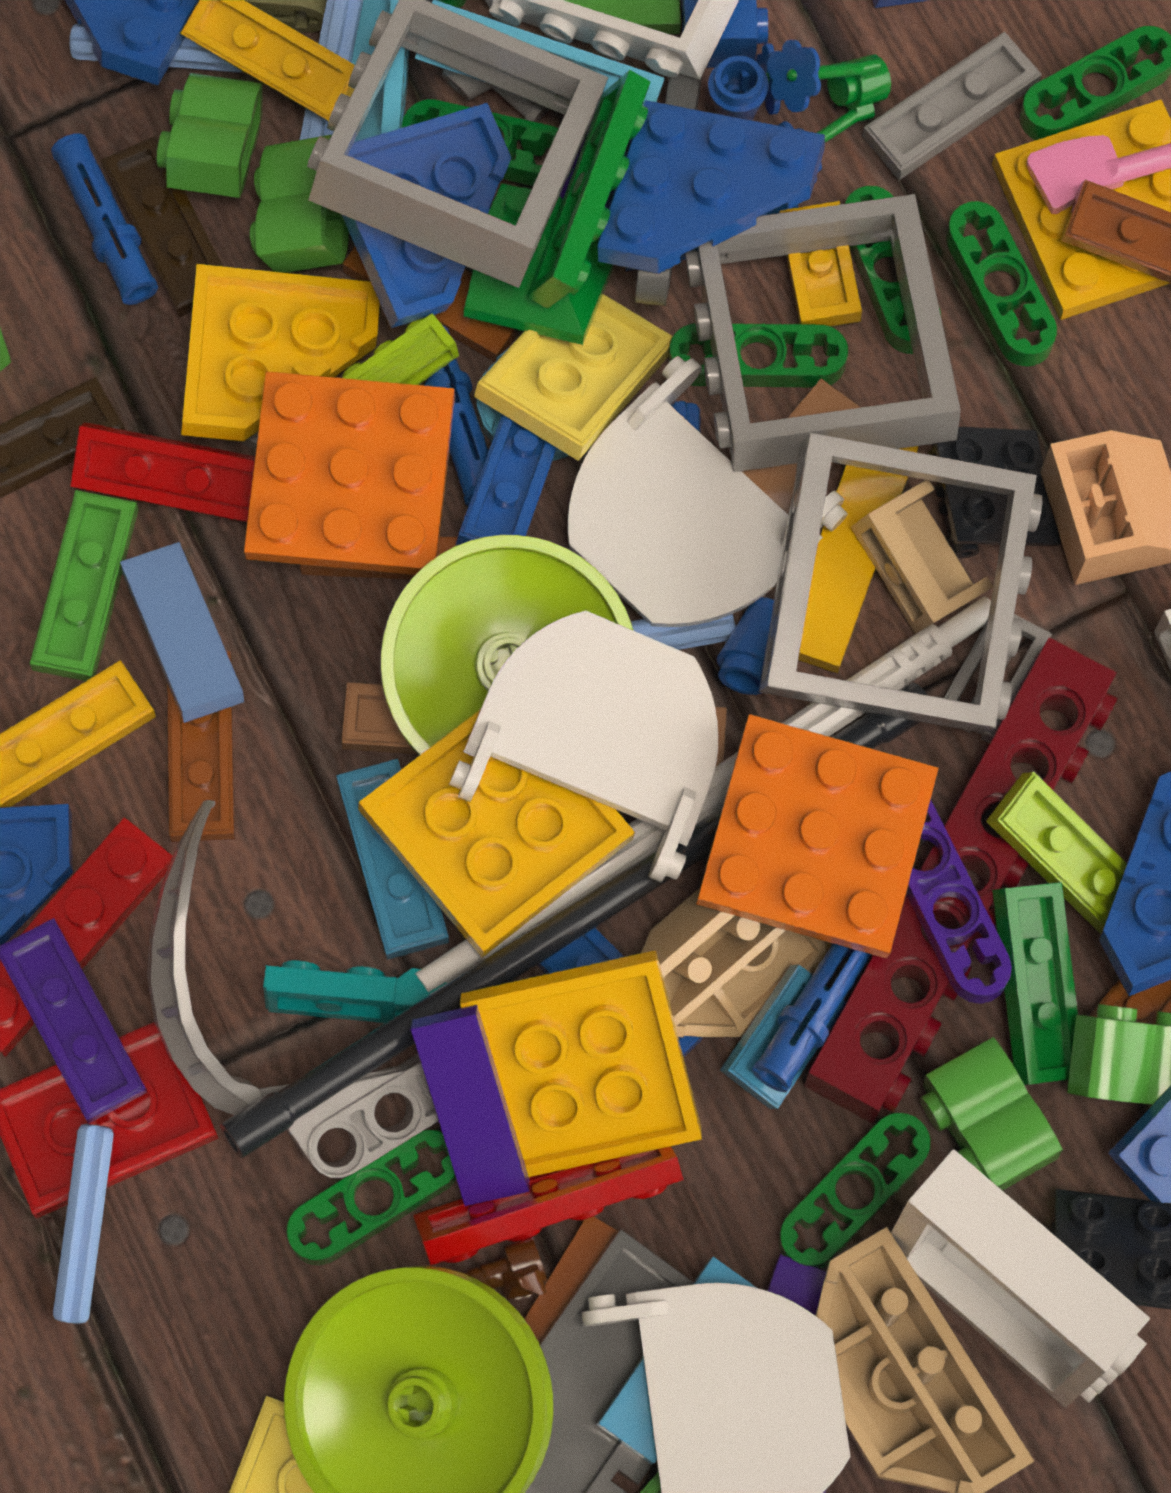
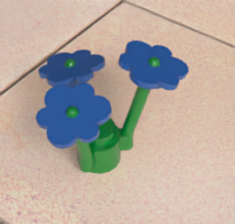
M791 39L785 41L782 50L774 51L771 43L763 44L762 53L757 54L755 60L768 77L769 90L764 101L766 110L770 115L779 112L780 100H784L786 107L791 112L804 111L809 105L810 97L819 94L821 90L820 80L828 79L827 85L831 99L838 106L847 107L849 112L816 132L825 135V143L853 124L874 118L875 110L873 104L887 99L891 91V77L888 67L883 59L876 54L820 66V58L814 48L801 47L799 41ZM787 121L778 124V126L793 128ZM821 163L818 172L822 169Z

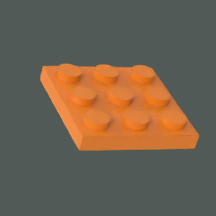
M266 371L244 547L246 559L416 575L426 564L438 556L455 401L454 388Z
M749 714L696 905L887 959L891 953L939 768Z

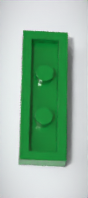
M1062 882L992 890L997 933L1009 955L1012 965L1011 976L1004 990L1014 1068L1024 1085L1068 1080L1078 1009Z

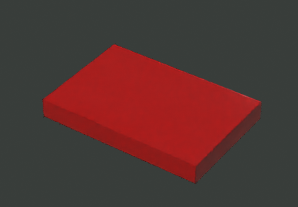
M155 1022L119 1037L147 1093L89 1123L91 1125L109 1127L114 1133L107 1188L219 1139L201 1096L189 1085L169 1057ZM57 1065L0 1089V1136L31 1212L36 1219L68 1205L77 1131L81 1125L88 1124Z

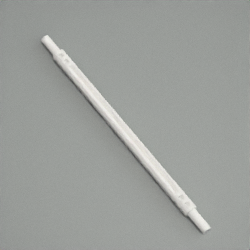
M984 596L937 627L934 624L928 626L846 681L895 690L902 689L952 655V647L984 627L988 621L991 600ZM812 702L782 722V724L829 737L865 712ZM738 752L715 767L711 785L696 824L723 807ZM637 818L629 824L635 831L634 838L630 843L483 958L466 939L416 972L415 975L428 992L444 982H450L480 961L485 960L657 850L665 830Z

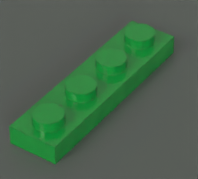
M631 70L626 72L602 94L527 294V298L546 308L551 307L568 293L575 295L586 281L591 269V262L585 259L591 243H594L604 231L610 217V210L605 207L610 191L615 190L622 181L629 166V158L624 156L629 140H632L638 134L646 120L648 108L642 104L651 81Z

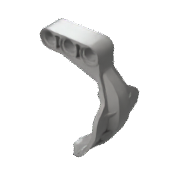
M204 800L182 836L161 884L149 934L147 981L154 1022L169 1057L189 1085L214 1108L236 1115L265 1095L280 1091L287 1085L258 1089L244 1078L229 1075L207 1048L193 1016L185 970L186 919L198 845L211 808L216 804L215 801ZM419 1054L398 1066L368 1073L298 1118L287 1130L303 1156L317 1171L330 1178H343L354 1174L439 1121ZM389 1093H400L406 1103V1113L403 1119L392 1127L379 1126L374 1116L378 1100ZM332 1128L345 1129L350 1138V1147L347 1154L335 1162L321 1160L317 1151L321 1135Z

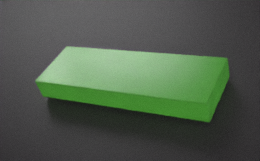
M78 490L75 491L30 660L32 671L87 681L96 675L122 576L120 562L126 560L139 510L137 502Z

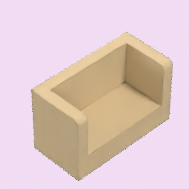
M929 480L921 482L887 502L851 526L915 634L993 588L988 576L975 584L972 583L924 504L922 498L935 490Z

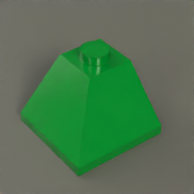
M501 183L488 214L516 226L532 189ZM559 197L520 287L517 288L473 269L464 307V317L522 331L532 330L538 332L539 335L583 345L614 265L598 262L597 246L599 239H597L594 243H591L585 258L591 262L590 272L583 286L575 295L568 293L549 308L527 298L563 201Z

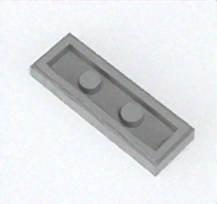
M1004 31L866 125L863 129L862 137L896 178L901 180L1025 95L1030 87L1040 82L1042 74Z

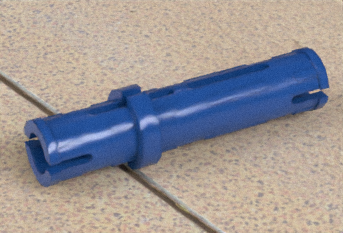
M76 133L59 139L52 146L51 153L54 160L57 161L75 203L79 207L94 238L91 248L99 262L106 263L120 291L124 304L133 305L146 301L157 292L158 285L155 278L152 277L139 249L141 237L134 225L126 223L111 188L89 147L86 136ZM84 179L88 180L100 207L95 205ZM109 230L113 232L125 259L121 258Z
M443 326V327L446 329V331L449 333L448 328H447L446 326ZM456 358L426 379L424 386L454 388L455 401L449 453L465 496V504L469 506L489 451L469 396L473 389L469 374L461 371Z
M832 943L794 1005L784 1007L778 1016L777 1022L780 1027L760 1060L752 1068L753 1074L762 1083L776 1091L787 1092L789 1090L792 1080L812 1049L820 1048L829 1036L827 1025L849 990L855 984L857 977L868 962L871 954ZM847 957L849 960L829 991H825V986L842 959ZM814 1011L815 1014L794 1046L790 1045L791 1040L796 1035L808 1013Z

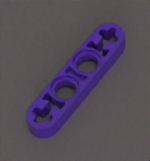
M930 799L920 839L928 840L935 844L939 849L941 862L936 868L929 871H918L912 868L906 895L952 988L958 996L972 1003L982 1004L991 1002L1001 995L1010 979L1011 961ZM944 897L960 899L968 907L970 914L968 923L958 929H947L941 926L934 918L933 906L935 902ZM975 932H980L982 938L975 939L972 949L982 965L991 962L995 965L996 969L989 979L990 985L984 986L979 978L968 980L964 974L969 969L971 959L965 946L962 945L956 952H952L949 946L961 944L972 937Z

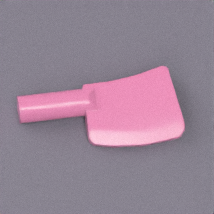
M1087 136L1059 142L1031 153L1027 159V169L1050 212L1058 214L1074 204L1080 184L1085 179L1109 189L1122 187L1125 181L1170 169L1171 143L1117 158L1112 142L1107 136Z

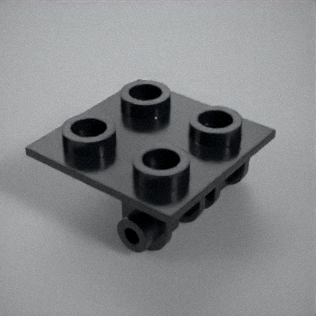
M958 427L957 440L932 444V449L928 451L927 455L1037 475L1034 494L1042 495V510L1036 531L1027 532L1025 546H1059L1061 544L1058 528L1041 476L1043 459L1036 430ZM937 482V485L934 487L935 495L945 498L938 504L939 513L949 516L944 520L948 535L946 540L956 557L962 559L977 555L979 553L978 544L1000 545L1008 495Z
M1056 1189L1055 1222H1051L1050 1232L1135 1305L1171 1310V1203Z

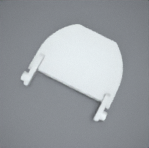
M679 356L671 360L662 371V375L667 380L661 386L657 382L649 386L604 430L593 444L576 477L568 514L569 548L595 567L607 579L616 593L651 626L683 627L718 620L746 608L768 593L777 585L788 521V514L742 471L734 472L732 462L671 406L694 382L702 370V366L693 358L685 362ZM832 491L825 497L821 527L824 525L831 532L848 515L841 507L844 498L836 491ZM819 534L818 543H819V541L823 538L820 534Z
M588 611L569 615L533 634L512 653L501 667L485 697L464 749V753L474 756L471 765L459 760L449 785L461 789L458 798L471 802L489 758L498 759L664 829L665 832L651 866L649 878L658 882H662L665 876L677 880L684 866L686 855L676 852L679 843L685 846L689 843L710 788L717 762L718 721L708 682L696 658L692 655Z
M729 1283L693 1284L626 1294L627 1305L616 1307L614 1294L588 1298L590 1311L581 1313L583 1326L585 1327L639 1320L662 1493H823L847 1464L851 1455L833 1330L808 1310L769 1291Z

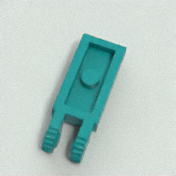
M292 960L282 963V967L266 965L263 989L265 1008L268 1009V1012L386 1023L447 983L444 982L428 992L415 975L421 969L411 968L397 979L396 977H386L383 971L371 967H352L346 973L321 971L320 967L314 963Z

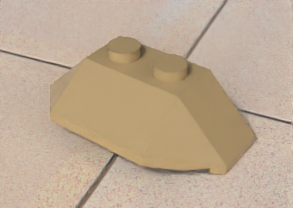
M699 888L650 930L641 953L654 950L657 952L678 1037H742L789 966L799 964L813 974L832 943L696 905L700 891Z
M887 1227L829 1261L815 1316L833 1330L847 1431L876 1478L946 1493H985L1034 1462Z

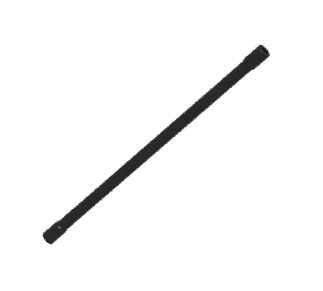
M910 683L900 690L927 695L922 687L916 683ZM867 712L862 719L832 738L874 749L880 744L894 740L920 722ZM722 808L695 825L687 846L678 844L676 852L686 855L681 872L710 854ZM657 850L280 1091L265 1095L220 1124V1128L231 1148L241 1159L288 1130L298 1118L415 1044L411 1031L413 1019L460 1009L461 993L510 983L672 879L665 876L662 882H658L649 878V872Z

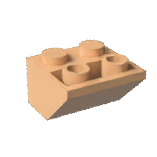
M1109 430L1050 444L1041 469V476L1075 585L1171 563V471L1161 440Z

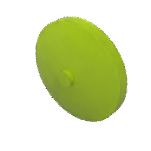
M522 535L488 536L465 542L437 556L426 564L404 588L392 609L383 636L380 668L382 688L389 712L403 738L420 756L481 709L492 682L512 653L533 634L559 619L575 613L588 611L633 630L627 611L616 591L607 579L585 559L567 548L535 537Z
M408 1266L381 1271L351 1283L329 1299L313 1316L296 1344L290 1360L284 1393V1416L292 1453L298 1468L314 1493H525L538 1473L548 1449L553 1422V1391L546 1359L538 1340L521 1314L503 1296L488 1285L461 1272L432 1266Z

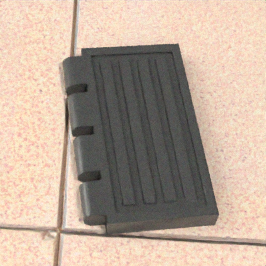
M621 1229L614 1233L539 1341L551 1377L553 1422L548 1449L542 1465L525 1493H627L611 1481L616 1472L632 1483L639 1485L652 1465L596 1425L643 1357L639 1320L585 1327L583 1326L581 1313L590 1311L588 1298L614 1294L616 1307L626 1306V1294L692 1285L693 1282Z

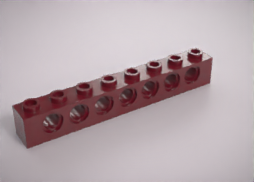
M1050 637L1046 641L1008 710L1006 718L1002 721L944 826L965 869L974 871L983 881L984 888L977 893L994 927L996 925L995 908L991 907L994 903L992 890L1001 889L1002 886L1005 888L1017 887L1029 863L1006 840L989 835L984 830L981 820L991 816L1018 780L1011 771V766L1014 764L1028 763L1036 767L1041 774L1042 780L1053 791L1056 789L1060 779L1072 785L1090 752L1079 744L1089 726L1101 732L1118 700L1116 696L1108 693L1117 672ZM1048 710L1061 712L1069 720L1071 728L1063 731L1050 729L1043 723L1040 713ZM935 844L920 871L933 870L940 864L941 855ZM907 895L904 899L890 955L887 959L873 955L811 1067L804 1085L807 1089L872 1124L882 1107L894 1113L912 1080L909 1076L901 1073L913 1051L923 1057L925 1056L942 1025L941 1021L932 1017L942 996L952 1001H955L958 996L952 988L931 944L924 939L921 932L922 926ZM944 897L935 902L933 906L934 918L939 924L946 926L948 929L962 928L969 921L968 907L958 898ZM975 932L965 942L949 946L952 952H956L964 945L966 950H968L972 941L975 942V939L982 938L980 932ZM969 966L968 971L964 974L966 978L972 969L971 966ZM898 978L914 979L922 986L925 998L916 1003L903 1002L894 995L891 983ZM868 1033H881L891 1040L895 1053L886 1059L872 1058L862 1049L860 1039Z

